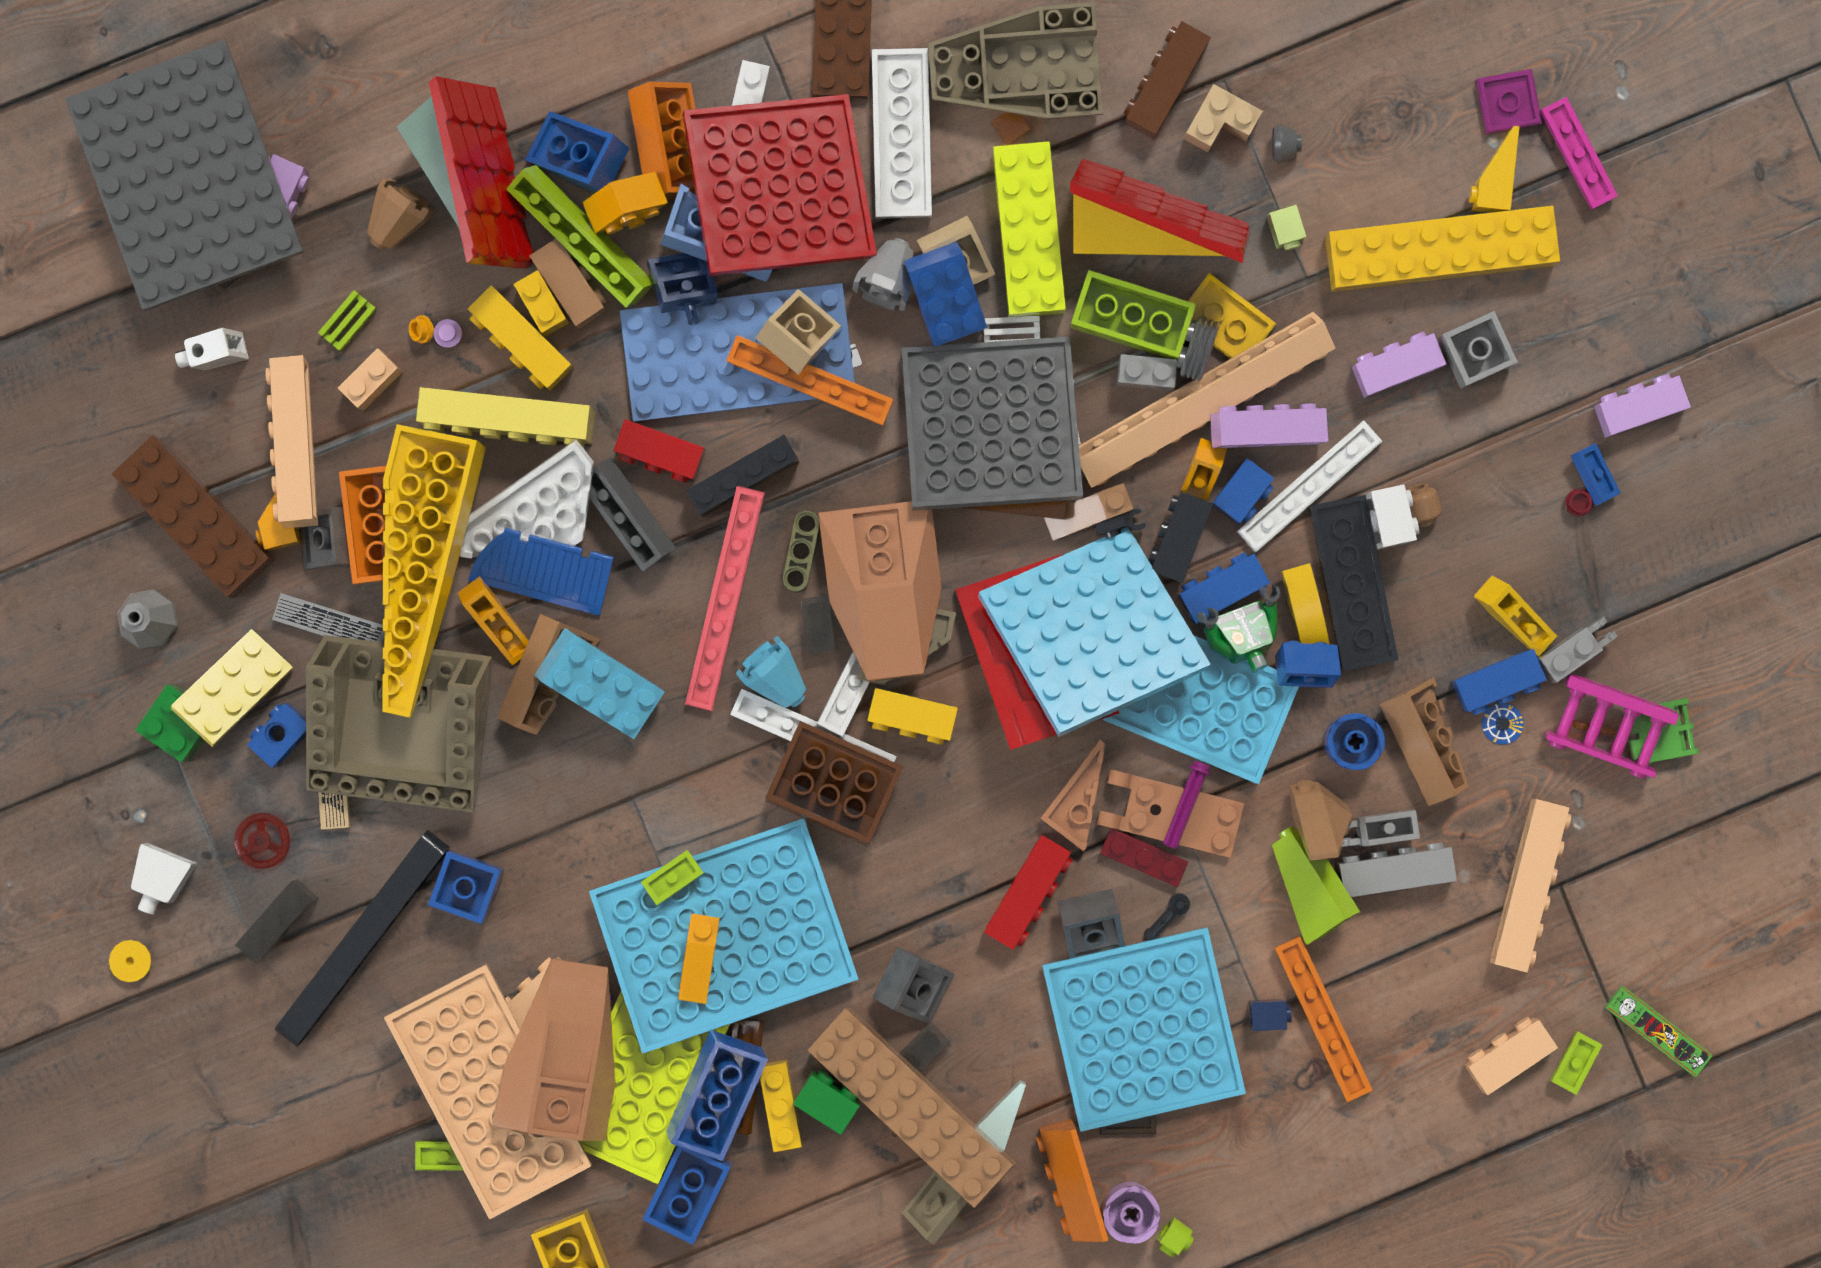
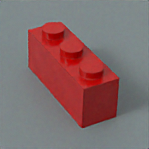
M624 419L613 451L619 454L618 460L631 465H634L635 460L646 464L644 469L660 474L661 470L672 473L671 479L687 484L688 479L695 481L706 449L694 443Z

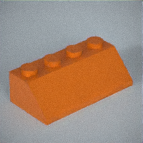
M647 82L628 90L642 175L656 172L666 200L676 199L681 184L688 187L689 191L696 195L682 116L684 110L696 109L691 83Z
M386 466L339 472L352 584L383 582V558L385 557V544L383 543V531H385V515H383L385 490L383 489V478Z

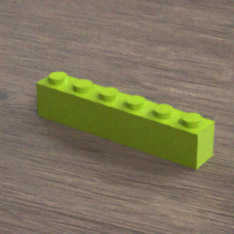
M537 165L524 168L507 187L506 190L626 308L638 303L653 286L651 278L604 232L594 233L588 216Z

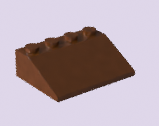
M800 721L765 797V802L868 847L904 766Z

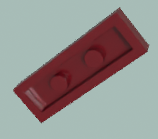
M1110 828L1100 851V854L1177 888L1188 865V861L1113 828Z

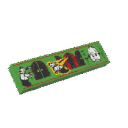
M1622 985L1604 1006L1605 1009L1695 1078L1713 1056Z

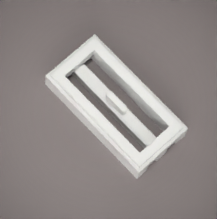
M1039 316L984 318L987 328L984 329V342L1009 341H990L991 335L1034 333V338L1030 339L1040 338ZM1034 323V327L989 329V325Z

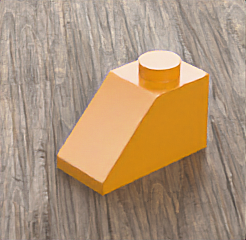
M1201 438L1181 491L1208 500L1222 468L1227 448H1212L1211 441Z
M277 493L274 494L258 521L259 529L256 530L259 546H264V550L267 551L302 543L298 527L284 529L278 520L275 521L273 504L277 503Z

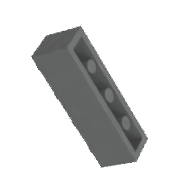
M609 458L596 464L593 467L589 498L643 572L658 564L677 548L613 459Z

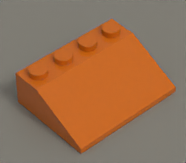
M1072 1118L1039 1128L1041 1135L1037 1136L1036 1139L1040 1153L1046 1152L1049 1163L1044 1164L1048 1180H1055L1057 1190L1052 1191L1056 1207L1062 1206L1065 1214L1064 1218H1060L1064 1234H1071L1072 1241H1108L1109 1239Z

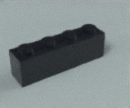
M782 435L686 491L697 511L703 517L733 500L737 486L752 489L799 462V459L786 436Z

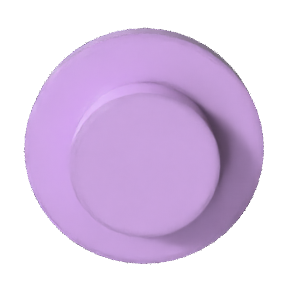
M445 319L435 326L434 338L442 347L451 348L460 342L462 329L457 322Z

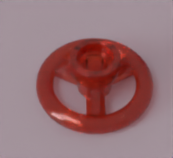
M269 813L252 814L245 818L237 827L234 836L235 850L245 864L257 869L271 868L279 864L288 853L290 847L288 828L275 815ZM257 822V830L249 834L247 838L248 845L243 847L242 841L245 830L251 824ZM266 822L272 823L280 831L282 837L281 845L271 841L269 833L266 832ZM259 836H263L265 838V844L263 846H260L257 843V838ZM266 850L276 853L274 857L268 860H256L249 856L252 852L261 853Z

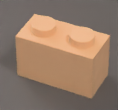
M377 348L338 389L357 408L364 411L403 371L384 352Z

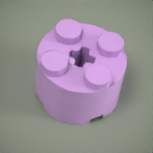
M1125 1182L1114 1186L1106 1194L1101 1205V1214L1106 1229L1118 1241L1133 1244L1142 1243L1148 1240L1157 1230L1160 1220L1159 1205L1150 1190L1141 1184ZM1130 1207V1209L1132 1210L1137 1208L1135 1210L1136 1216L1134 1218H1131L1130 1216L1124 1217L1126 1215L1125 1210Z

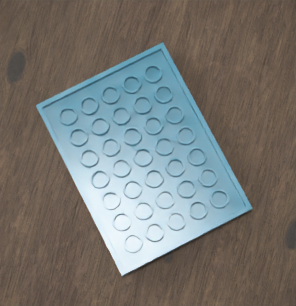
M804 818L692 856L704 874L658 906L641 884V881L663 866L589 891L642 1054L708 1032L710 1029L713 1030L859 980ZM691 913L720 918L706 1004L678 1000Z

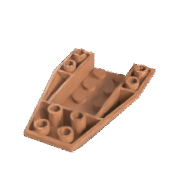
M552 958L503 1066L493 1125L530 1134L579 1141H605L615 1089L608 967Z

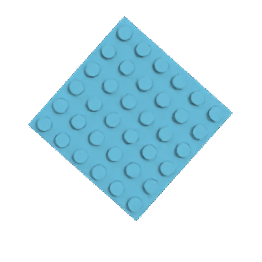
M1128 527L1121 529L1119 535L1107 539L1103 537L982 590L978 595L1058 737L1204 672L1211 665Z
M1208 927L1042 965L1080 1132L1246 1094Z

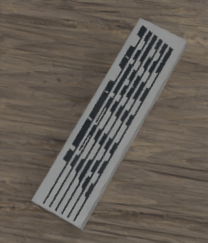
M280 593L272 620L322 636L329 635L384 643L385 632L383 631L382 624Z

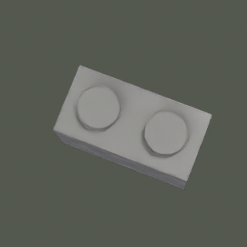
M1121 354L1118 363L1116 386L1173 391L1175 388L1177 360Z

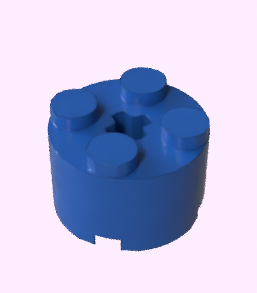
M1360 713L1344 714L1337 717L1327 726L1324 735V748L1329 759L1335 765L1348 770H1362L1372 766L1379 759L1385 746L1384 733L1380 725L1369 716ZM1352 734L1355 738L1360 739V743L1356 744V749L1348 745V740L1352 739Z

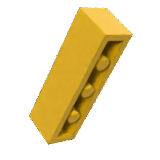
M492 285L468 308L473 314L469 319L480 330L486 327L493 334L489 339L500 350L506 347L512 353L509 359L520 370L525 366L532 373L529 379L539 389L545 386L551 391L574 368Z

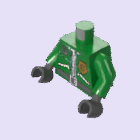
M1273 584L1270 596H1267L1266 587L1262 586L1259 590L1260 596L1265 599L1264 603L1259 600L1220 616L1216 609L1207 607L1209 612L1208 619L1205 613L1199 612L1197 614V620L1205 624L1204 632L1210 649L1229 659L1232 664L1247 660L1252 672H1258L1268 666L1263 653L1269 650L1276 638L1278 615L1277 603L1274 601L1280 597V589Z

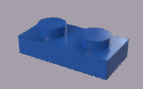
M1596 443L1570 455L1595 506L1621 494Z

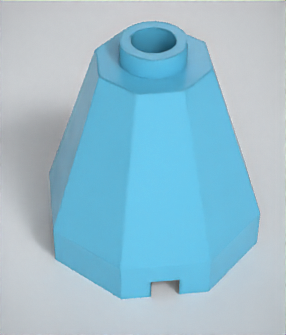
M776 636L773 638L776 642L775 644L771 645L767 641L748 656L742 663L745 670L742 672L738 669L736 675L747 687L784 708L790 705L796 707L804 700L806 687L789 648Z

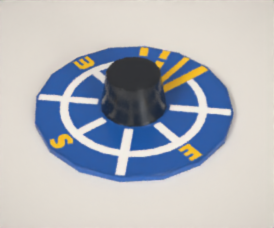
M1497 703L1489 707L1482 719V729L1486 737L1493 743L1501 745L1510 744L1517 740L1524 726L1523 716L1520 711L1507 703L1500 705Z

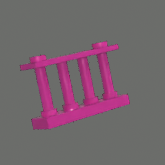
M1573 673L1568 674L1565 684L1566 687L1570 688L1571 696L1557 732L1550 730L1545 732L1546 739L1550 740L1549 745L1561 750H1565L1567 746L1631 769L1630 774L1642 779H1646L1647 776L1655 778L1656 771L1653 767L1648 766L1663 726L1666 727L1668 723L1676 725L1679 717L1677 710ZM1586 694L1597 697L1596 702H1598L1585 739L1581 742L1569 738L1567 735L1582 697L1585 698ZM1617 704L1624 707L1625 715L1611 751L1608 752L1594 747L1609 707ZM1642 713L1651 717L1652 725L1636 762L1621 755L1634 721Z

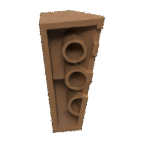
M540 614L497 719L537 735L556 707L555 700L560 694L534 676L564 628H567L595 647L600 638Z
M1435 677L1403 691L1380 704L1384 717L1395 735L1396 742L1400 746L1408 762V767L1412 771L1428 806L1454 797L1469 788L1459 754L1453 751L1451 747L1453 738L1451 728L1445 727L1441 712L1445 711L1442 700L1437 701L1433 689L1437 687Z

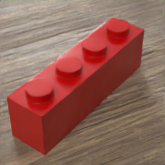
M1041 834L985 927L984 933L1014 950L1016 945L1021 947L1029 935L1026 928L1030 921L1036 923L1044 909L1040 906L1045 896L1050 898L1057 888L1058 884L1054 881L1059 872L1065 874L1070 866L1072 859L1069 858L1071 852Z

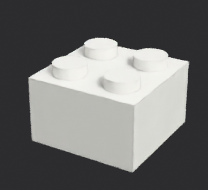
M1405 484L1371 491L1365 495L1376 550L1403 545L1417 540L1416 534H1419V525L1416 517L1412 518L1410 507L1413 506L1411 491L1405 489Z

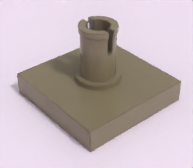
M934 1171L903 1210L902 1214L927 1241L934 1245L948 1226L954 1230L962 1225L964 1215L960 1211L968 1201Z

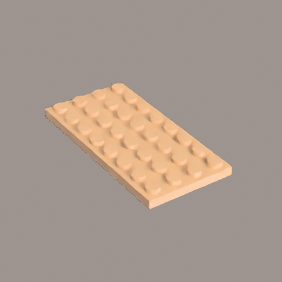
M487 964L384 1017L489 1220L591 1167L592 1164L579 1140L524 1133L493 1125L503 1066L519 1033L520 1026Z

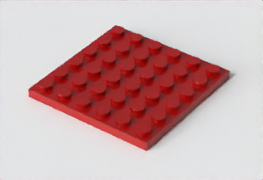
M849 94L683 111L682 116L709 276L870 259L877 255Z

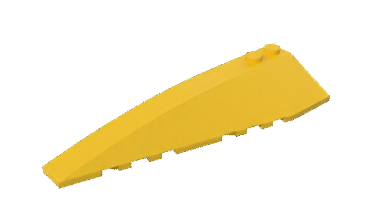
M398 424L396 425L383 478V489L385 490V503H383V515H385V531H383V543L385 544V557L383 558V605H385V619H383V631L385 632L383 648V712L411 718L451 590L486 447L477 440Z

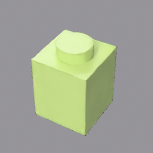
M1297 205L1268 214L1267 221L1276 249L1284 247L1285 251L1300 247V242L1304 241L1306 234Z

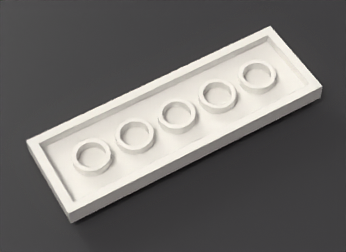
M928 48L872 49L876 219L932 217Z

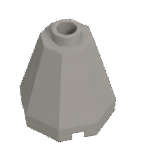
M899 238L887 240L877 251V255L871 257L858 271L852 290L858 293L860 289L864 292L862 298L886 310H894L897 305L900 306L899 311H904L909 301L911 281L904 264V260L913 258V250L909 247V243Z
M157 590L130 593L117 611L120 635L139 649L166 645L171 634L178 628L175 603L164 597Z

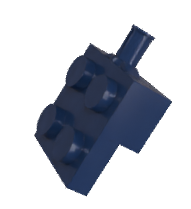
M685 253L647 260V268L660 312L685 311L688 324L693 325V322L694 325L698 324L700 319L696 308L715 304L718 294L714 278L709 276L705 260Z

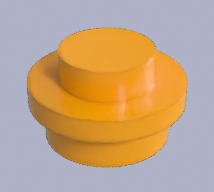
M417 316L409 323V335L412 340L418 343H428L434 334V326L427 316Z

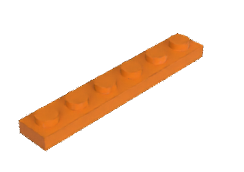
M738 335L726 360L727 363L881 426L884 425L894 401L890 397L809 364L798 375L768 348Z
M1297 936L1275 946L1274 950L1345 1101L1348 1103L1373 1091L1301 937Z

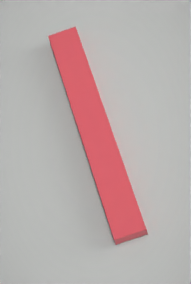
M741 486L736 487L685 705L713 711L765 492Z

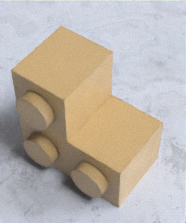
M1213 84L1186 132L1184 140L1209 152L1222 128L1246 142L1263 111Z

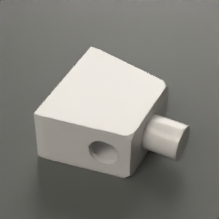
M220 328L186 339L184 341L185 349L175 353V359L180 368L190 366L200 370H209L249 359L243 333L226 328Z
M141 844L131 884V889L143 894L138 909L154 914L159 901L164 903L174 902L197 863L152 844Z

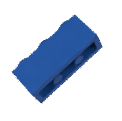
M1244 552L1230 560L1233 564L1232 566L1224 570L1221 566H1218L1207 572L1208 579L1198 584L1197 580L1194 579L1181 586L1183 592L1178 594V597L1193 625L1199 622L1197 620L1199 612L1205 613L1206 618L1209 617L1207 607L1214 608L1218 612L1259 590L1262 586L1270 584L1255 554L1247 556Z
M1528 649L1452 680L1451 683L1463 712L1472 711V714L1476 715L1488 710L1487 704L1498 701L1500 705L1515 699L1513 694L1521 690L1528 694L1540 689L1539 683L1547 679L1535 650Z

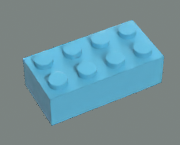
M564 628L534 674L542 683L635 739L665 692L648 679L567 628Z

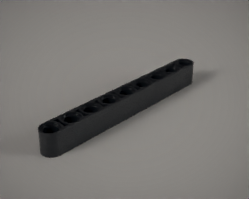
M429 830L420 837L274 1029L296 1047L303 1042L450 849L449 845Z

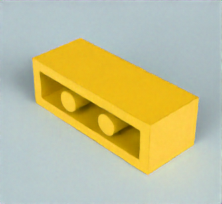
M875 688L867 721L873 722L872 728L888 732L890 726L900 729L899 735L916 738L917 733L928 735L927 741L943 745L944 740L950 741L958 708Z
M788 1059L766 1063L760 1076L773 1152L800 1148L803 1141L797 1108L793 1105L795 1097Z

